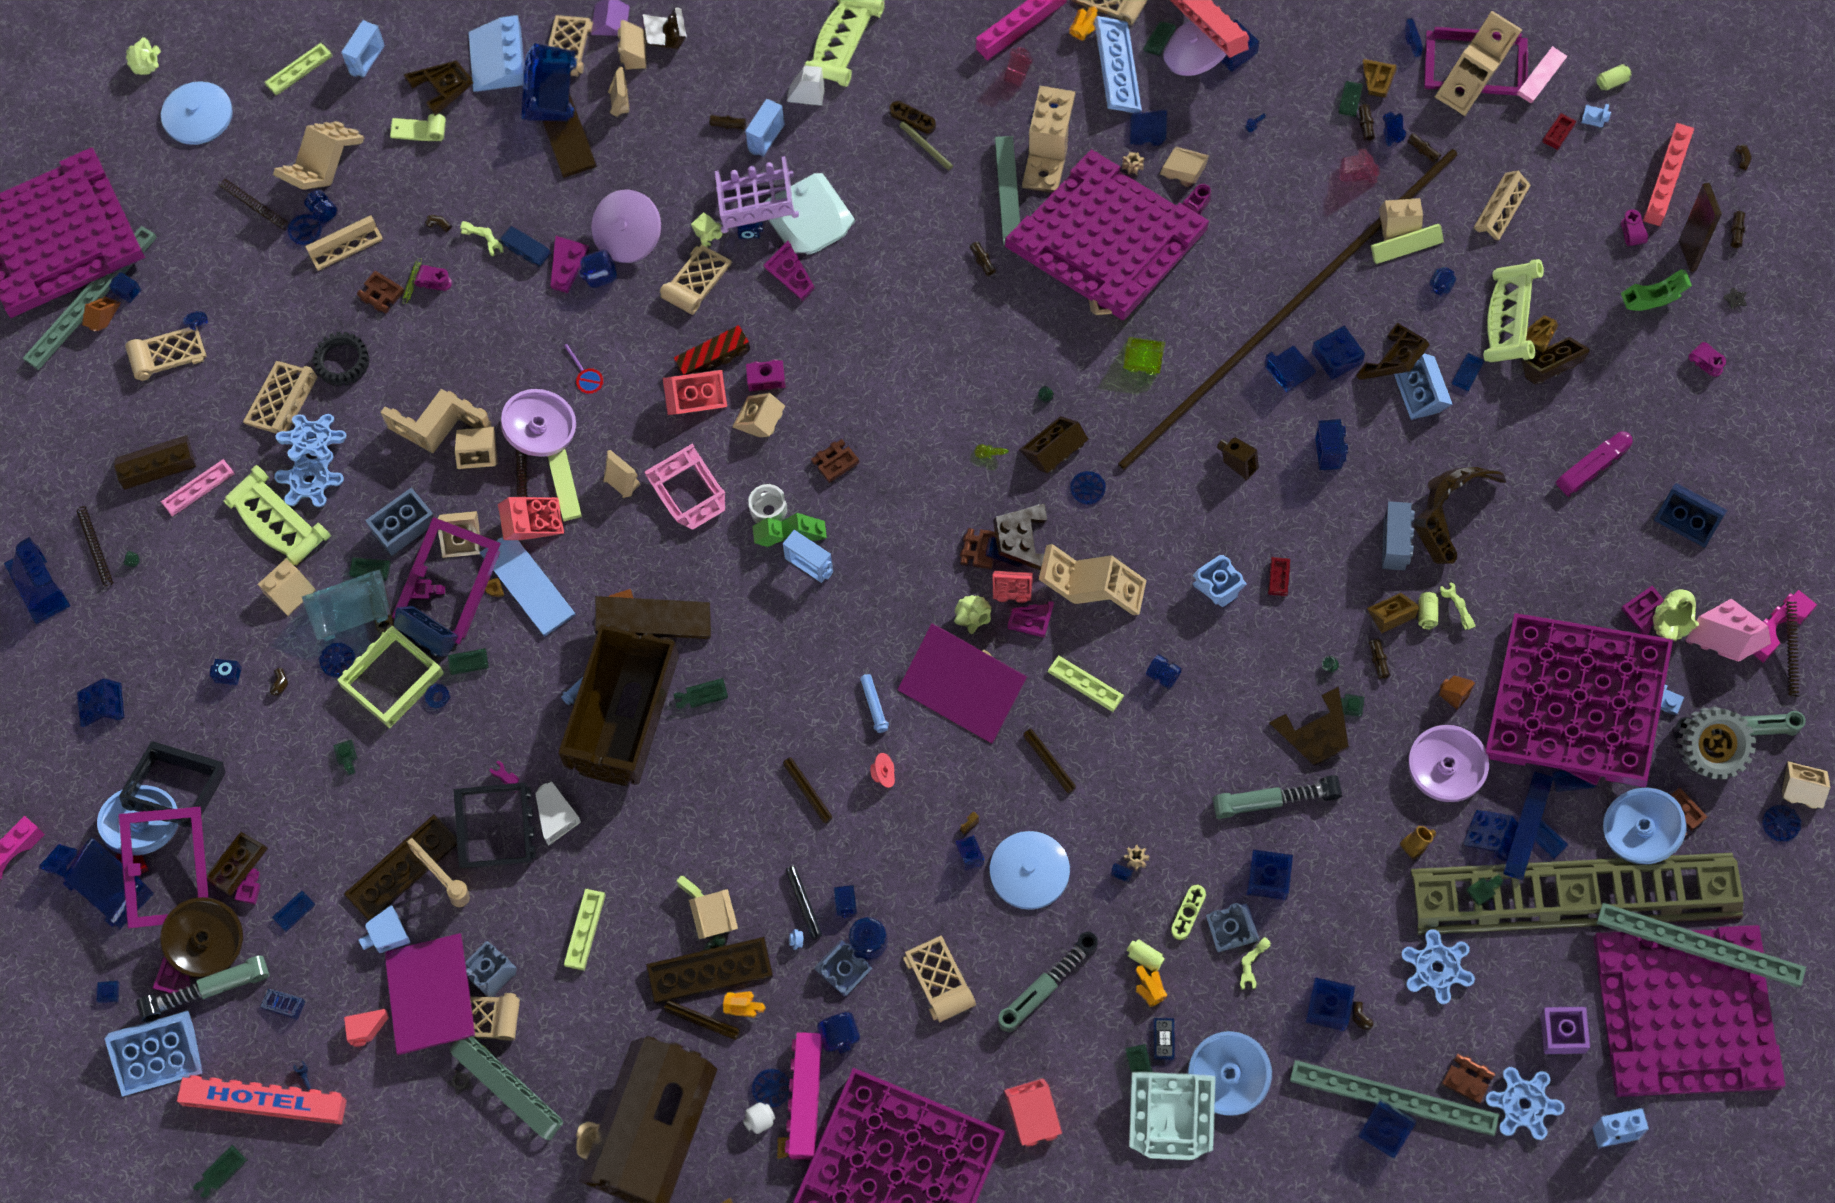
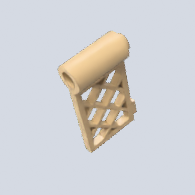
M1071 0L1088 8L1096 7L1099 12L1119 18L1120 21L1128 22V25L1134 24L1147 0H1111L1108 2L1103 0L1104 3L1097 5L1094 4V0ZM1117 3L1119 5L1117 11L1109 8V6Z
M555 16L547 53L543 58V73L579 76L580 73H583L584 64L581 60L588 32H591L593 22H590V18ZM559 21L568 23V25H566L563 28H560L558 26ZM578 23H585V26L579 30L575 27ZM572 28L575 32L568 36L565 32ZM562 34L565 38L558 42L555 38ZM579 36L581 40L574 43L572 39ZM567 42H569L572 45L567 49H564L562 47V45ZM557 48L562 51L558 54H551ZM575 49L578 51V56L569 55V52Z
M703 245L700 247L696 246L690 253L692 257L671 282L663 284L660 289L662 299L691 315L695 314L702 300L732 263L731 260ZM703 251L709 254L710 258L699 260V255ZM722 261L725 264L722 267L714 268L713 262ZM711 263L712 269L702 270V264ZM691 266H699V271L689 273ZM714 274L712 280L704 281L703 275ZM701 276L702 281L692 283L690 277ZM688 278L689 284L684 285L678 282L680 279ZM703 286L704 290L701 294L693 290L694 287Z
M197 325L143 341L134 339L125 344L134 377L141 381L149 379L152 373L191 362L197 364L203 362V358L207 357ZM195 331L196 336L193 341L185 339L188 333ZM175 338L178 341L175 346L167 344L168 340ZM182 342L189 344L186 351L178 349ZM157 343L160 346L155 352L149 349L148 345ZM194 346L199 348L201 353L192 355L190 351ZM164 347L171 349L168 356L160 354ZM175 352L183 355L179 360L171 358ZM157 357L165 360L162 365L154 366Z
M411 838L408 841L411 851L447 888V894L452 905L455 907L467 905L470 895L465 883L460 880L452 881Z
M942 935L905 952L906 957H903L908 969H913L932 1007L929 1009L933 1020L937 1019L940 1023L976 1006L974 997L967 987ZM941 943L943 948L941 955L930 952L933 945ZM918 952L926 954L922 964L915 962L911 955ZM928 956L939 959L936 968L925 965ZM942 960L950 962L951 968L949 972L939 969ZM923 969L934 972L931 981L922 978ZM937 973L947 976L944 985L934 982ZM950 977L958 979L961 983L956 988L947 986ZM932 986L942 989L941 994L935 998H932L930 994Z
M505 993L501 997H470L471 1002L477 1006L472 1010V1014L474 1015L480 1010L485 1016L477 1025L474 1023L475 1031L478 1030L479 1033H475L473 1038L515 1040L520 999L516 997V994ZM487 1003H494V1010L488 1015L481 1009ZM487 1021L492 1024L491 1033H483L479 1028Z

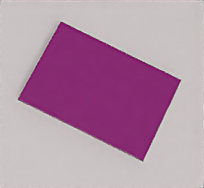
M931 623L898 691L986 741L993 743L1027 676Z
M461 933L385 952L397 1055L475 1036Z

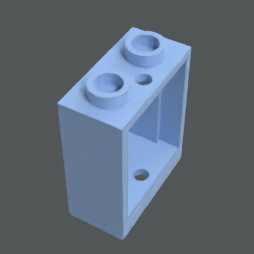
M362 20L341 52L348 72L356 77L359 75L364 78L385 45L378 26Z
M766 99L745 130L748 150L753 155L759 154L764 157L785 125L782 105Z
M793 530L783 543L785 559L821 583L824 579H829L833 573L831 554L796 530Z
M1643 1109L1603 1116L1592 1129L1597 1146L1601 1148L1639 1140L1648 1130V1125Z

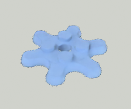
M298 414L292 418L295 428L292 431L278 432L276 440L280 444L293 445L288 451V456L292 461H297L308 453L312 456L317 455L320 460H327L330 456V450L327 446L333 443H343L346 439V433L342 430L333 431L329 428L334 422V417L331 414L322 415L319 420L314 422L308 421L304 415Z
M331 451L327 460H320L318 457L309 459L305 454L299 460L294 461L295 465L291 470H279L275 473L274 478L276 482L290 485V491L284 498L287 505L295 506L302 498L309 497L312 499L314 506L321 508L326 504L324 490L329 486L342 485L344 481L343 475L338 472L332 473L327 468L333 460V453ZM314 476L312 483L305 482L306 477Z
M1429 930L1425 935L1427 942L1425 949L1416 950L1412 947H1406L1402 951V958L1406 962L1412 963L1416 968L1415 975L1407 980V987L1410 991L1417 992L1424 986H1430L1435 991V998L1438 1003L1447 1004L1451 999L1449 989L1452 984L1460 983L1468 987L1474 983V975L1463 970L1460 965V960L1469 953V946L1465 942H1458L1453 947H1445L1441 943L1440 933L1436 930ZM1440 963L1443 966V971H1433L1432 964Z
M1508 1067L1503 1072V1077L1507 1082V1089L1501 1093L1489 1092L1486 1095V1102L1489 1106L1499 1107L1505 1112V1119L1500 1124L1502 1134L1510 1136L1517 1127L1526 1126L1530 1129L1535 1139L1543 1140L1547 1135L1543 1118L1548 1114H1562L1564 1112V1104L1560 1100H1552L1545 1095V1088L1550 1082V1076L1546 1072L1540 1071L1533 1080L1524 1081L1520 1078L1515 1068ZM1519 1100H1528L1530 1108L1521 1109Z

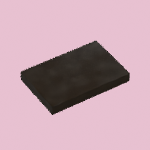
M240 832L206 874L207 882L231 896L268 848Z

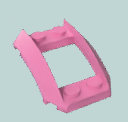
M693 443L644 472L676 522L692 530L725 511V491L717 483L697 453ZM693 466L713 496L682 514L663 483Z

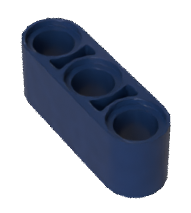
M510 226L499 239L503 247L507 246L508 250L518 256L519 254L522 255L523 259L532 264L535 263L538 268L551 255L550 250L546 246L513 226Z

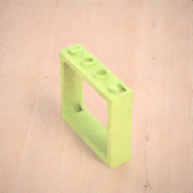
M391 626L385 633L382 632L380 638L375 643L368 646L367 651L362 656L354 660L353 665L348 670L342 672L343 675L337 681L344 690L390 729L444 673L438 664ZM396 640L429 669L383 714L350 685Z

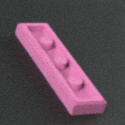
M1552 47L1519 89L1517 95L1532 104L1567 56Z
M223 459L166 497L161 503L170 515L174 516L233 476L234 472Z

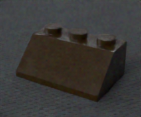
M1571 337L1565 338L1547 347L1544 352H1536L1533 359H1522L1525 377L1535 385L1541 384L1546 379L1558 376L1561 372L1574 368L1584 362L1590 350Z
M1060 416L1022 446L1019 451L1039 471L1049 473L1055 470L1059 463L1067 460L1075 450L1082 448L1089 439L1078 421Z

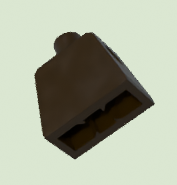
M1236 437L1232 438L1229 442L1224 439L1219 441L1217 449L1223 454V462L1247 481L1259 469L1257 449Z

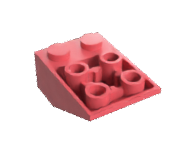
M508 497L498 504L504 540H526L564 534L558 498Z
M994 571L993 599H997L999 602L1016 600L1018 603H1026L1031 601L1033 573Z

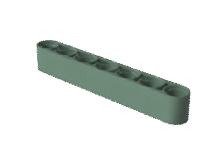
M1013 136L995 137L1003 246H1005L1006 237L1020 223Z
M473 1037L457 1040L453 1043L450 1053L539 1136L546 1140H551L562 1126L563 1121L552 1109Z

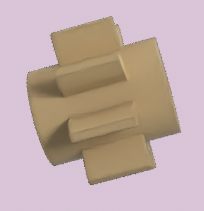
M1129 152L1127 157L1123 156L1122 169H1127L1128 174L1135 173L1137 175V172L1144 168V157L1140 158L1138 152Z
M1138 845L1133 849L1127 848L1129 855H1124V860L1129 861L1127 868L1135 867V871L1140 866L1146 868L1144 861L1149 860V856L1144 855L1146 848L1140 849ZM1133 855H1134L1135 857L1140 856V860L1137 859V858L1134 860V859H1133Z

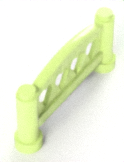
M837 0L840 4L828 17L817 38L813 61H807L805 66L822 67L823 78L836 81L839 85L847 87L852 76L851 69H847L848 63L871 15L881 17L884 10V0ZM846 10H851L856 18L842 19ZM841 23L850 30L839 34L835 33L838 25ZM833 37H837L843 44L836 47L828 46L832 43L831 39ZM826 51L832 52V54L837 58L829 61H822V58L825 57L824 53Z
M1540 259L1531 260L1530 263L1497 268L1493 271V278L1497 283L1488 310L1487 331L1490 348L1484 351V360L1486 362L1534 358V344L1531 340L1526 341L1532 281L1535 278H1541L1544 273L1543 264ZM1508 283L1518 286L1510 294L1504 295L1506 291L1505 286ZM1506 299L1516 302L1507 311H1502L1504 308L1503 302ZM1507 315L1515 319L1501 328L1503 316ZM1505 331L1513 335L1504 343L1499 344L1502 332Z
M255 465L251 469L252 472L225 496L223 502L230 509L236 507L245 524L260 540L273 549L287 556L285 559L291 564L298 565L323 540L329 539L331 535L319 523L313 527L306 523L265 484L269 479L268 475L258 465ZM260 497L255 511H250V507L245 506L247 500ZM272 509L268 522L263 523L262 518L257 517L259 512ZM284 521L280 534H275L273 529H269L272 523ZM297 532L292 546H287V542L282 541L284 535Z

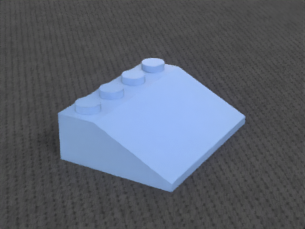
M518 15L498 18L469 32L474 92L526 85L521 26Z
M189 1011L111 1032L105 1037L106 1046L122 1096L182 1080V1077L189 1078L190 1075L202 1074L195 1031Z

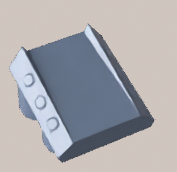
M1235 903L1230 905L1228 909L1216 910L1206 915L1217 952L1259 941V936L1247 903L1243 905Z
M841 940L814 969L845 997L868 974L872 967L865 959L854 952V948L850 944H846Z
M488 941L465 962L468 979L487 997H494L516 975L517 968L509 959Z

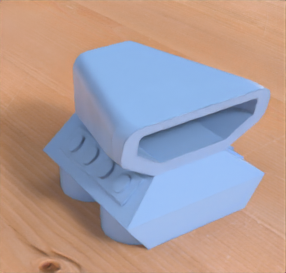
M1219 555L1199 568L1193 575L1196 581L1192 583L1195 588L1221 607L1235 600L1238 597L1239 591L1247 585L1241 573L1234 569L1230 559L1224 555Z

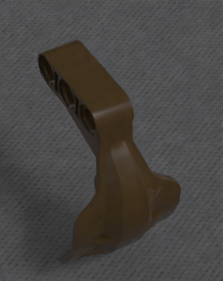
M1462 467L1448 470L1428 482L1430 492L1427 507L1415 519L1414 527L1436 564H1453L1458 557L1457 551L1450 539L1442 508L1449 494L1463 486L1473 477L1506 483L1502 472L1489 471L1479 467Z

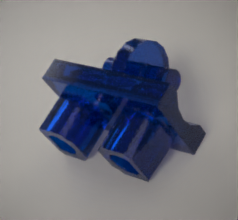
M1393 112L1384 114L1385 128L1383 131L1385 143L1389 147L1394 142L1400 143L1406 138V131L1403 127V115L1401 113L1396 115Z

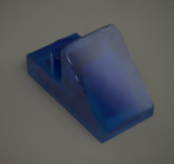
M975 836L955 841L965 871L984 865V856Z
M58 844L39 865V869L48 874L67 878V866L77 856V849Z

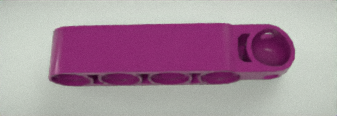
M1618 432L1560 476L1555 485L1568 497H1571V493H1576L1585 485L1586 481H1591L1599 474L1600 470H1605L1612 464L1614 459L1617 460L1626 453L1632 445V436L1628 432Z

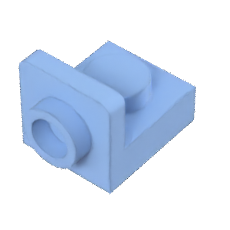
M1606 104L1604 109L1586 105L1581 123L1603 128L1604 122H1608L1610 118L1609 105Z
M1665 685L1661 710L1676 716L1684 697L1666 690L1668 685Z

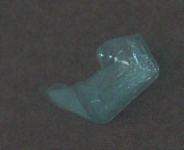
M380 570L302 596L317 640L323 638L324 642L334 639V634L364 623L377 620V623L387 620V615L391 614Z

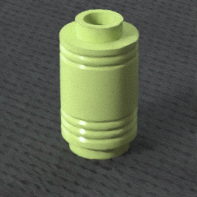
M1622 64L1599 74L1596 82L1601 90L1607 91L1629 81L1631 71L1628 66Z
M1432 592L1422 593L1421 597H1419L1418 624L1423 629H1433L1438 625V597Z
M1139 939L1137 942L1132 941L1127 949L1129 952L1128 957L1150 971H1158L1165 960L1162 957L1163 954Z

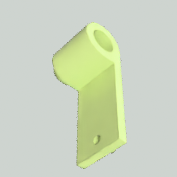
M440 113L436 116L433 114L429 115L428 121L392 118L391 138L442 141L444 139L446 119Z

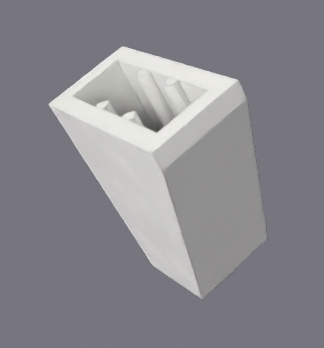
M804 66L789 86L787 102L822 105L824 96L822 67Z
M552 781L539 787L535 794L543 837L546 843L550 845L581 823V821Z

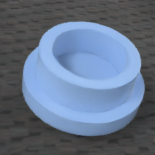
M793 929V932L789 934V945L793 947V950L803 946V932L797 929Z

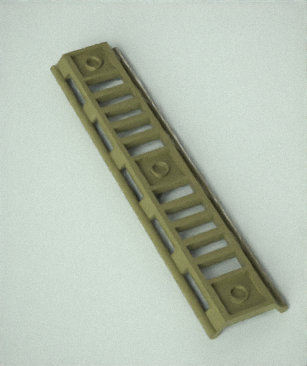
M1732 852L1673 855L1653 864H1635L1622 858L1410 869L1414 885L1418 935H1426L1429 930H1436L1440 934L1602 926L1597 924L1598 918L1560 920V915L1600 913L1602 905L1596 874L1610 873L1612 875L1616 904L1608 905L1631 912L1661 910L1660 915L1643 916L1662 922L1743 918L1744 900L1738 864ZM1672 870L1676 901L1665 902L1661 871ZM1681 870H1696L1700 900L1685 899ZM1652 871L1656 902L1645 903L1641 872ZM1631 872L1636 903L1625 904L1620 873ZM1554 876L1558 907L1544 908L1539 877ZM1519 878H1531L1535 908L1523 909ZM1499 879H1511L1514 909L1503 910ZM1479 880L1491 881L1494 910H1482ZM1455 881H1470L1474 911L1459 912ZM1721 907V911L1682 913V909ZM1539 917V921L1499 923L1500 918ZM1478 920V924L1438 926L1441 921Z

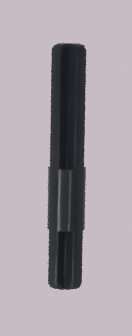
M794 865L790 866L785 871L811 938L813 940L822 937V933L797 868Z

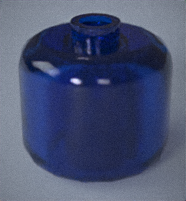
M606 249L593 252L581 258L580 275L591 288H598L616 281V267L610 253Z
M871 917L860 918L853 923L848 937L854 953L865 960H873L880 957L886 950L888 943L884 925Z
M843 1012L817 1023V1030L820 1033L823 1048L827 1052L839 1051L840 1054L851 1050L850 1046L857 1044L861 1039L854 1015L851 1012Z

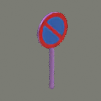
M565 344L564 347L581 371L576 378L578 389L586 394H592L600 390L604 380L602 374L595 369L584 370L569 346Z

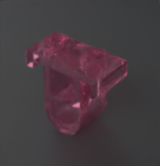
M1021 47L1011 49V57L1004 76L1005 82L1022 87L1029 66L1032 65L1034 60L1030 53L1027 52L1028 50Z
M1366 149L1359 150V155L1346 157L1341 160L1340 179L1342 181L1354 182L1369 179V183H1377L1380 169Z

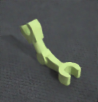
M462 221L461 233L468 235L474 233L484 236L488 241L491 256H495L493 251L495 248L503 252L502 244L497 239H494L490 228L474 227L469 222Z
M1449 583L1450 589L1448 590L1441 586V595L1451 598L1459 610L1464 629L1469 630L1476 627L1473 619L1467 612L1464 599L1456 594L1455 584Z
M1266 937L1257 944L1253 951L1242 958L1243 974L1240 983L1242 990H1245L1244 984L1247 981L1252 983V989L1256 988V980L1253 973H1251V962L1261 952L1263 953L1271 946V942Z

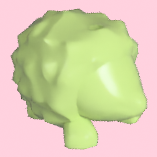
M141 38L126 51L127 64L135 74L147 75L155 71V68H158L157 55L160 53V49L158 46L151 48L146 38Z
M965 596L963 599H959L955 607L956 618L954 622L960 626H966L968 632L973 634L979 626L990 622L991 606L984 597Z

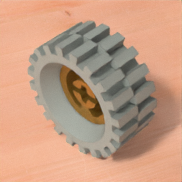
M1711 707V709L1703 708L1700 709L1701 713H1692L1693 719H1686L1684 721L1687 725L1686 729L1680 728L1679 733L1683 734V738H1678L1677 742L1682 744L1683 748H1679L1678 751L1679 754L1685 756L1682 760L1685 764L1690 765L1688 768L1713 779H1728L1727 776H1737V770L1743 772L1746 769L1743 764L1745 762L1751 763L1752 758L1748 756L1750 753L1755 754L1756 748L1751 747V743H1756V738L1750 736L1754 731L1752 727L1746 726L1749 722L1744 718H1740L1741 715L1717 707ZM1714 729L1722 730L1726 739L1721 738L1722 735L1711 733V731ZM1704 747H1707L1710 751L1717 752L1718 755L1710 757L1705 752Z

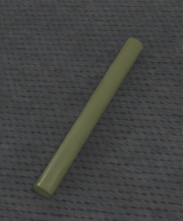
M903 121L900 124V128L948 171L953 168V165L906 122Z

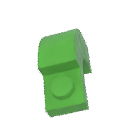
M1681 269L1666 280L1654 285L1642 286L1634 284L1623 291L1621 296L1627 309L1642 311L1664 306L1679 299L1681 293L1692 285L1686 270Z

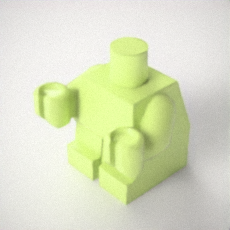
M702 213L691 224L695 234L700 238L701 245L707 248L711 246V243L708 241H712L714 238L720 239L723 235L720 228L722 227L721 224L715 222L705 213Z

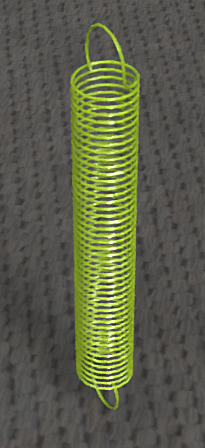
M415 261V262L418 263L417 271H416V276H417L418 267H419V262H418V261ZM412 269V272H411V275H410L411 278H409L410 282L408 281V283H410V285H411V291H410L411 294H412V291H413V288H414V286H413V280H414L413 273H414V275H415V272L413 271V269ZM409 285L406 287V290H405V292H404V295H405V296L407 295V291H408V294H409V290H410V286H409Z

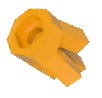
M1090 7L1087 12L1084 9L1077 11L1074 22L1069 28V33L1073 37L1083 41L1088 34L1095 30L1092 23L1097 17V8Z
M1143 965L1137 966L1136 972L1143 985L1136 986V992L1146 1000L1149 1007L1164 1001L1168 995L1163 989L1159 972L1153 971L1151 976H1149Z
M750 991L741 993L728 992L723 1001V1012L730 1015L755 1018L756 1012L763 1013L766 1007L763 1003L751 1002L754 995Z

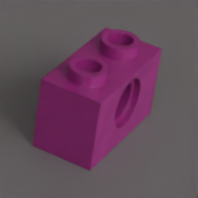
M783 360L755 361L746 364L749 391L786 388Z

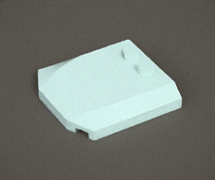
M823 173L812 174L791 186L794 211L799 212L797 218L788 215L769 219V222L782 241L786 243L789 240L796 255L802 253L814 254L838 241L847 234L848 229L855 222L854 217ZM786 190L775 194L776 200L787 198ZM772 197L768 198L765 202L772 201Z
M1132 1072L1129 1147L1149 1158L1193 1160L1206 1152L1212 1151L1215 1076Z

